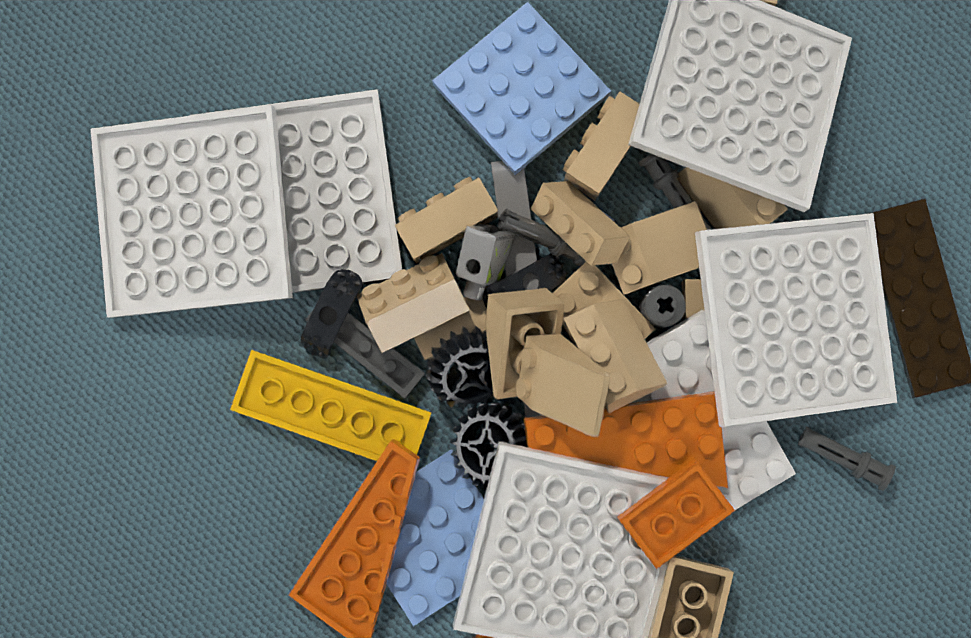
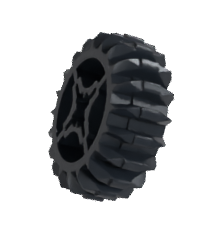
M463 326L461 334L456 335L455 332L451 331L450 339L440 338V348L432 347L431 353L433 357L427 358L428 369H426V376L431 390L436 393L437 398L441 402L446 401L447 405L451 408L457 404L459 408L464 410L470 404L472 408L476 409L477 403L483 402L488 404V398L494 397L486 330L482 332L477 326L469 333L468 329Z
M484 403L479 404L476 409L474 407L470 408L467 411L468 415H463L458 419L461 426H455L452 429L458 436V438H453L450 441L451 444L457 447V450L451 453V456L459 458L455 468H464L465 471L462 478L469 479L473 477L472 485L479 486L483 484L484 489H487L496 454L494 448L491 449L489 444L484 443L491 442L490 444H494L495 448H497L499 441L527 447L525 424L519 423L522 414L515 413L512 415V407L504 406L501 408L499 403H492L491 405ZM486 421V427L482 429L481 437L475 439L478 428Z

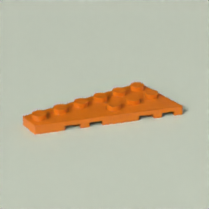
M715 391L629 403L611 413H608L606 407H604L598 437L587 435L545 415L524 418L528 448L663 477H671L696 458L716 486L728 488L722 427H719Z
M395 439L390 441L288 595L346 638H372L420 460L419 456Z

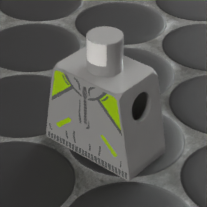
M488 223L466 227L456 270L458 277L467 279L463 293L464 296L474 300H482L485 286L494 284L501 279L516 234Z

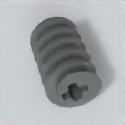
M661 285L653 288L642 297L639 303V312L655 329H662L677 323L682 318L686 302L683 294L677 288L671 285ZM661 301H664L666 303L664 307L665 312L659 313L658 309L660 308V305L658 303H660Z

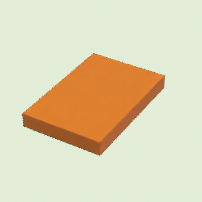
M695 458L617 516V518L655 568L658 569L735 510Z

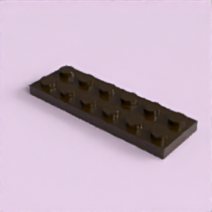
M926 199L872 212L874 214L884 298L912 398L971 383V360Z

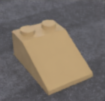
M697 201L621 227L630 238L617 263H612L623 295L634 293L699 268L695 232L704 231L707 228Z
M546 288L488 294L485 326L493 395L496 399L517 397L516 383L520 377L521 353L525 348L526 336L561 334L565 303Z
M561 334L526 336L525 348L521 353L522 365L520 377L516 383V396L531 410L587 435L598 437L611 375Z

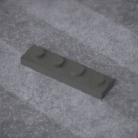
M330 306L324 307L320 313L321 320L327 325L334 324L337 320L336 310ZM311 312V313L308 315V317L305 319L306 321L309 320V318H310L312 312ZM347 314L334 343L402 397L406 398L425 373L394 348L382 353L370 329L351 314Z

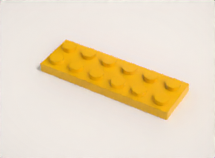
M254 350L250 352L230 410L375 461H378L393 439L417 455L432 412Z

